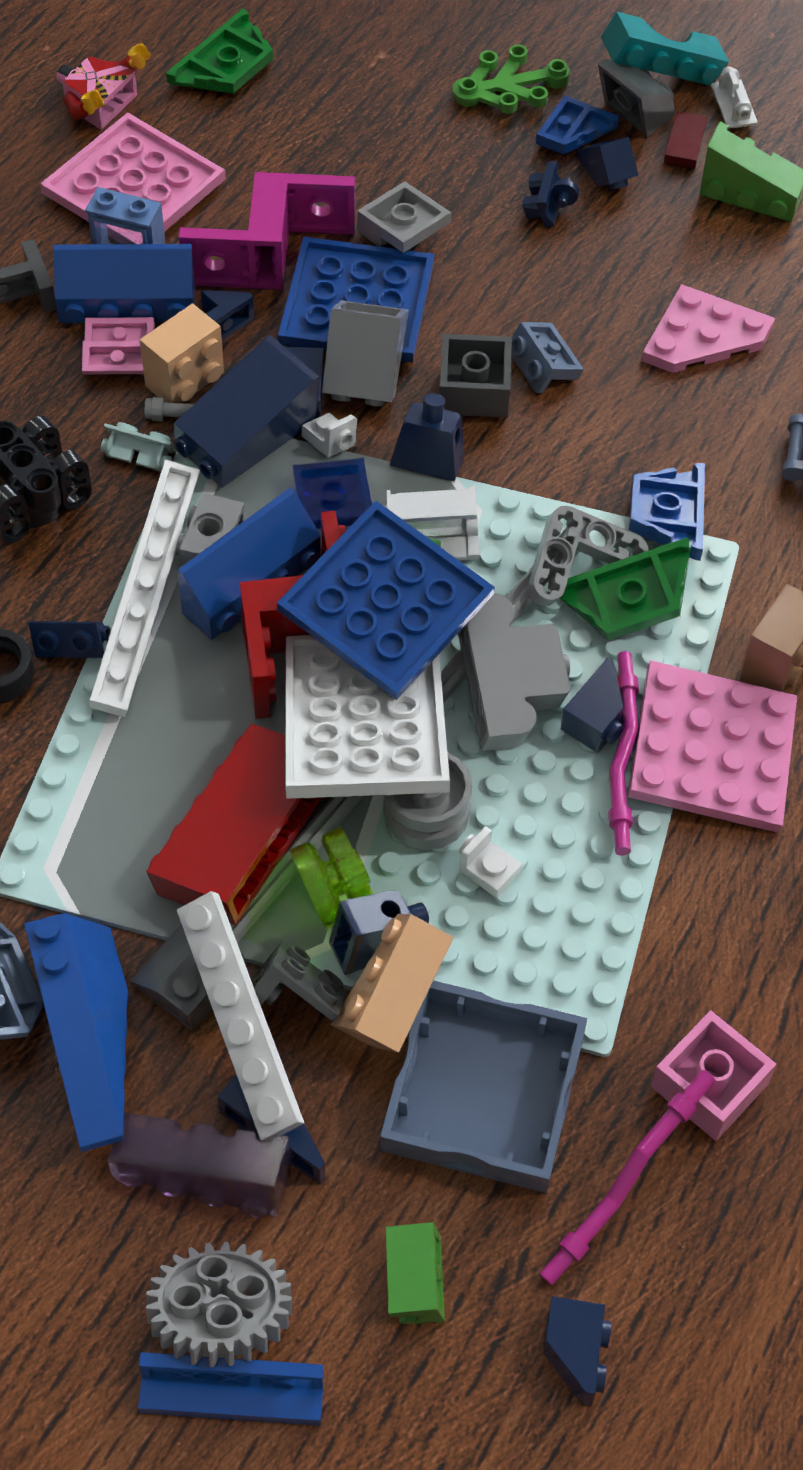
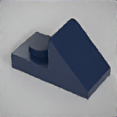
M201 291L202 311L221 326L222 341L255 319L253 295L249 292Z

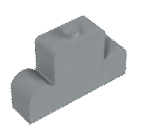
M494 594L458 633L481 751L513 749L521 746L536 723L535 711L558 709L570 692L568 679L570 661L568 655L563 654L557 626L554 624L511 627L510 624L515 616V609L512 602L500 594Z

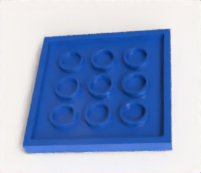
M303 237L278 333V342L286 346L323 348V351H327L331 308L341 300L408 309L401 361L413 363L434 267L435 254L409 250L403 253L394 248Z
M375 501L277 602V610L397 700L494 595L495 587L381 503Z

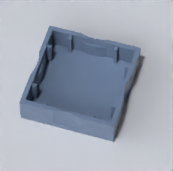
M433 980L408 1033L407 1055L404 1065L395 1080L380 1135L381 1151L547 1193L588 1018L532 1004L503 1002L479 991Z

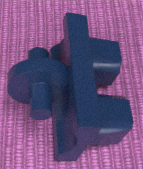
M557 161L547 162L545 172L531 173L529 189L532 195L524 196L522 203L526 218H542L545 227H554L559 207L564 208L573 205L579 197L577 185L570 178L562 180L557 175Z

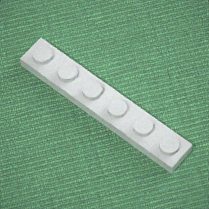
M210 891L177 909V913L260 1140L269 1142L303 1125L304 1120L218 893Z

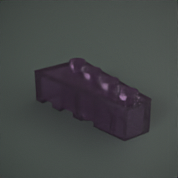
M125 1113L124 1140L113 1143L108 1158L111 1175L118 1182L132 1187H138L141 1183L157 1187L159 1192L172 1197H181L182 1193L199 1197L202 1203L212 1207H223L224 1204L239 1207L243 1213L252 1217L264 1218L266 1214L278 1216L291 1171L289 1137L274 1135L272 1143L262 1142L255 1139L256 1135L252 1131L237 1129L236 1135L229 1137L223 1136L211 1125L197 1123V1125L191 1126L189 1130H182L181 1125L175 1120Z

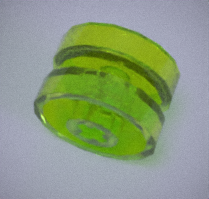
M341 826L322 835L321 843L328 858L324 862H322L315 846L308 841L289 850L326 931L333 928L340 904L338 897L345 895L348 900L373 894L369 885L371 881L356 848H352Z

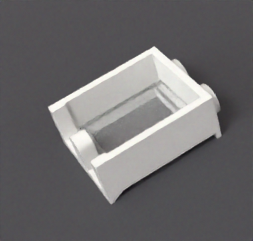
M476 485L466 490L391 494L390 490H387V505H383L424 536L441 541V548L457 560L480 559Z

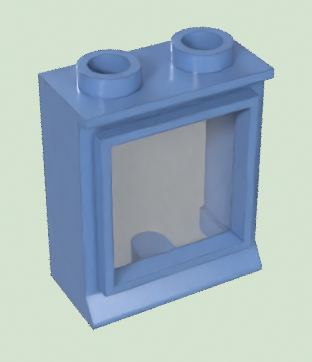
M97 187L85 209V213H88L92 244H165L161 202Z

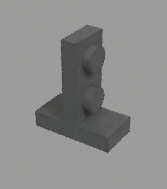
M31 239L21 242L24 262L0 268V304L37 294L44 313L56 310L54 287L35 240Z

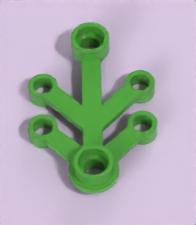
M516 44L509 48L508 60L496 77L484 81L487 74L494 71L498 66L497 53L486 50L480 53L479 66L473 74L454 83L453 95L457 103L462 106L472 107L479 102H483L499 108L501 112L506 114L514 113L517 110L518 99L529 102L533 107L540 108L547 104V89L542 86H534L531 89L522 86L544 81L551 88H564L569 83L570 69L565 61L554 59L544 69L514 75L519 66L527 62L528 53L525 46ZM500 91L502 94L499 96L491 92Z

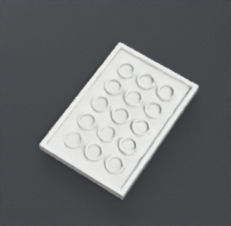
M311 635L286 636V799L450 793L439 655L396 700Z

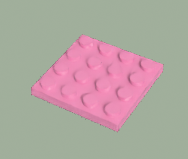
M127 112L40 183L42 194L88 222V213H85V209L97 187L161 202L165 232L226 180L225 169ZM107 224L108 234L124 244H143L142 233Z
M650 660L646 671L638 723L639 730L636 736L627 797L779 833L784 821L797 695Z

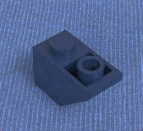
M551 1296L543 1354L580 1403L592 1406L595 1392H604L607 1365L599 1364L600 1347H609L611 1321L604 1320L605 1304Z

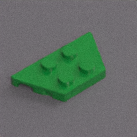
M242 8L166 72L167 83L235 93L273 60V49L267 40L262 38V33L257 25L253 26L251 24L247 10Z
M686 537L570 577L560 599L608 640L679 617L691 551L690 541Z

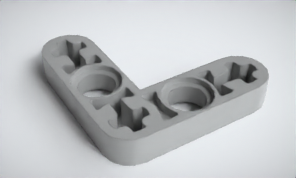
M560 506L546 521L528 582V595L539 606L546 607L555 603L565 591L576 550L611 564L628 558L629 551L625 549L627 546L632 548L633 555L648 551V545L637 534L574 507ZM563 518L567 520L566 526L569 529L560 538L557 536L561 533L563 523L560 520ZM590 531L600 532L605 538V546L600 547L593 544L589 536ZM548 548H556L562 553L564 558L562 564L553 563L548 558ZM549 574H553L548 584V589L551 592L546 594L541 583L547 579Z

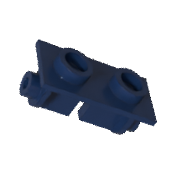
M28 622L35 657L103 658L104 650L102 643L109 640L111 633L110 627L104 625L103 622Z

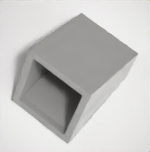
M342 300L331 308L322 393L331 394V399L337 401H351V397L365 399V404L372 406H385L386 402H392L396 393L409 310Z

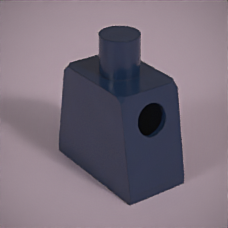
M435 393L427 394L424 397L423 404L413 403L403 422L390 466L451 481L456 480L464 462L462 417L458 412L444 409L445 398L442 395Z

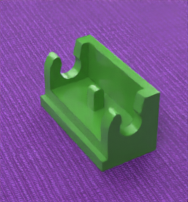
M434 1222L386 1227L388 1313L390 1317H399V1323L445 1322L441 1235Z

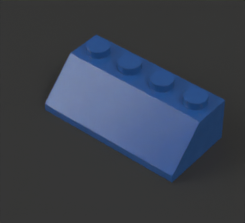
M79 244L53 246L55 301L59 323H85V318L154 317V322H166L193 303L195 305L196 290L191 244Z
M292 488L284 491L178 569L182 614L211 640L220 633L231 630L237 621L242 618L240 582L297 576L304 570H309L321 557V536Z

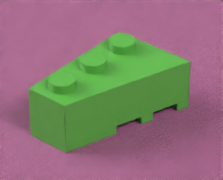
M719 121L707 147L699 195L792 222L803 198V169L774 152L770 156L755 147L754 140L747 136L744 140L727 130V124Z

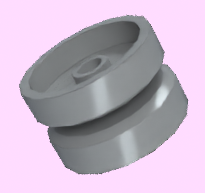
M448 751L450 793L384 795L386 826L397 840L408 847L422 850L443 848L456 841L467 828L472 794L470 773L462 761Z

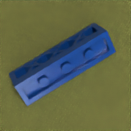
M140 1353L139 1368L142 1380L138 1404L139 1413L321 1426L324 1389V1365L263 1360L248 1362L245 1359H234V1365L229 1366L225 1358H218L216 1365L210 1367L208 1357H202L199 1362L192 1365L190 1355H183L176 1359L174 1354Z

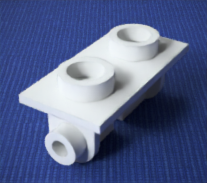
M730 66L722 70L720 82L711 83V88L723 120L728 125V129L758 125L742 80H739V72Z

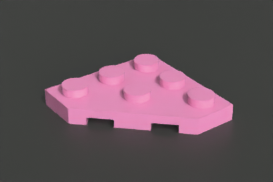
M681 284L645 347L641 361L674 373L686 370V365L703 361L705 365L728 359L731 353L747 350L748 353L762 350L774 327L775 318Z

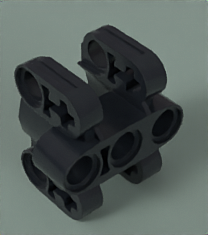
M37 416L31 419L22 431L12 422L0 421V537L6 543H14L22 539L30 528H38L49 524L59 516L63 507L76 509L82 506L92 494L87 463L74 450L62 452L59 431L46 416ZM78 488L73 494L69 495L74 489ZM17 521V523L13 527L7 529L11 524Z

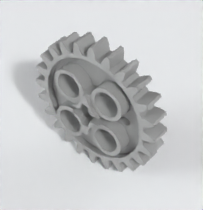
M224 1242L221 1250L214 1251L210 1243H206L205 1252L200 1254L190 1247L188 1248L189 1258L184 1259L176 1254L173 1255V1267L161 1265L159 1267L160 1277H152L150 1280L151 1290L146 1291L147 1323L151 1324L152 1337H160L162 1349L174 1345V1357L176 1359L182 1357L187 1352L191 1353L192 1365L199 1362L202 1357H208L209 1366L214 1367L218 1358L224 1357L227 1364L233 1366L234 1356L239 1354L248 1362L252 1361L251 1350L253 1348L263 1353L268 1352V1340L279 1342L281 1340L280 1329H288L289 1315H292L291 1283L286 1282V1271L276 1270V1260L274 1258L263 1262L262 1250H258L252 1255H247L246 1244H242L235 1252L230 1251L228 1242Z

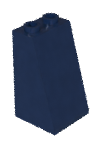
M271 335L267 336L174 422L175 449L182 457H188L196 464L204 477L212 479L223 488L302 432L303 424L316 419L319 376Z

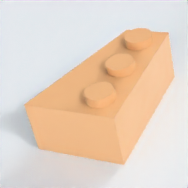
M397 914L395 918L390 919L383 930L382 941L342 1005L339 1017L331 1023V1026L371 1047L399 1053L454 937L412 914Z

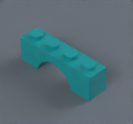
M616 12L601 35V39L614 63L711 86V83H715L722 70L729 63L718 39L714 36L691 31L685 42H677L656 32L643 18Z

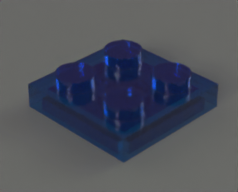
M364 458L293 465L296 494L316 529H321V512L336 511L338 525L351 526L372 505Z

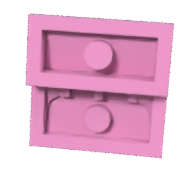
M154 317L85 318L82 374H144L140 339L155 329Z

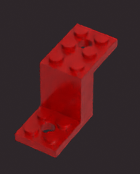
M336 511L321 512V556L346 532L345 525H338ZM302 576L240 582L242 628L255 719L269 718L270 702H277L274 659L271 658V653L286 652V636L309 635L277 610V602Z

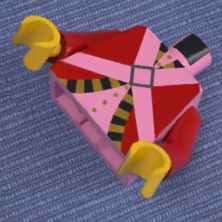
M140 43L133 46L129 50L128 56L121 61H105L95 57H87L76 69L68 65H62L59 68L56 79L57 82L63 84L64 103L74 120L84 118L102 130L137 96L135 71L143 69L146 64L145 61L151 58V54L145 45Z

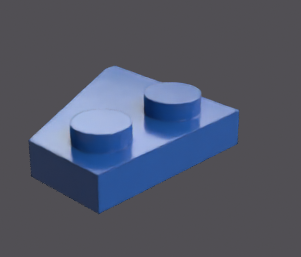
M565 95L537 132L536 144L565 155L617 129L620 116Z

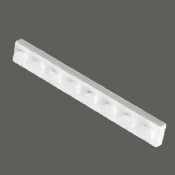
M169 460L164 462L89 700V708L126 717L200 469Z

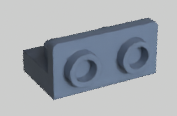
M520 322L512 335L511 357L535 393H543L552 379L578 380L583 372V367L552 323Z

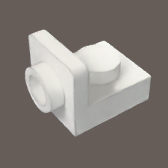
M327 413L303 424L301 436L329 458L355 445L357 418L349 415L338 420L332 414Z
M485 826L477 835H469L459 849L461 854L459 871L495 898H498L522 872V863L491 842L492 831Z

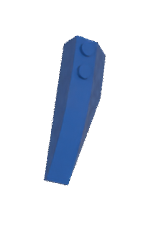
M67 913L24 923L80 1150L84 1152L123 1141L125 1115L124 1078L126 1073L125 1050L128 1029L127 1006L129 993L111 928Z

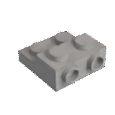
M403 182L392 190L387 191L357 211V232L379 247L390 243L403 253L451 223V212L407 182Z

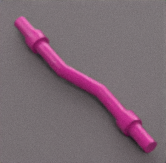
M628 651L617 654V679L624 706L622 713L624 727L609 770L612 806L608 811L609 827L614 831L615 853L620 856L631 853L629 829L633 825L632 810L627 806L625 771L639 730L636 705L639 685L638 678L633 672L632 654Z
M702 1070L683 1093L677 1092L666 1105L668 1110L636 1146L607 1195L574 1233L569 1231L558 1244L561 1249L539 1273L540 1277L549 1285L553 1286L574 1260L579 1262L590 1249L588 1243L621 1206L650 1157L681 1121L686 1123L696 1112L697 1107L695 1105L716 1081L709 1072Z

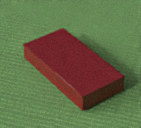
M676 112L665 152L664 163L695 169L708 117Z

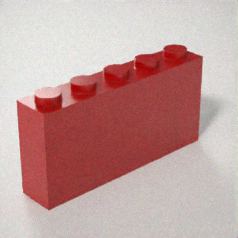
M251 723L245 733L236 740L233 750L223 764L216 768L211 781L204 791L194 799L191 809L182 822L174 827L165 846L159 854L152 858L146 873L157 895L186 905L210 891L218 893L229 923L237 925L322 799V797L286 799V735Z

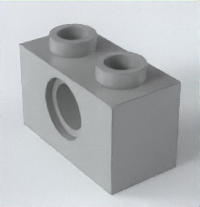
M202 493L198 505H193L190 509L186 534L181 533L177 541L176 555L180 556L181 567L245 521L244 502Z

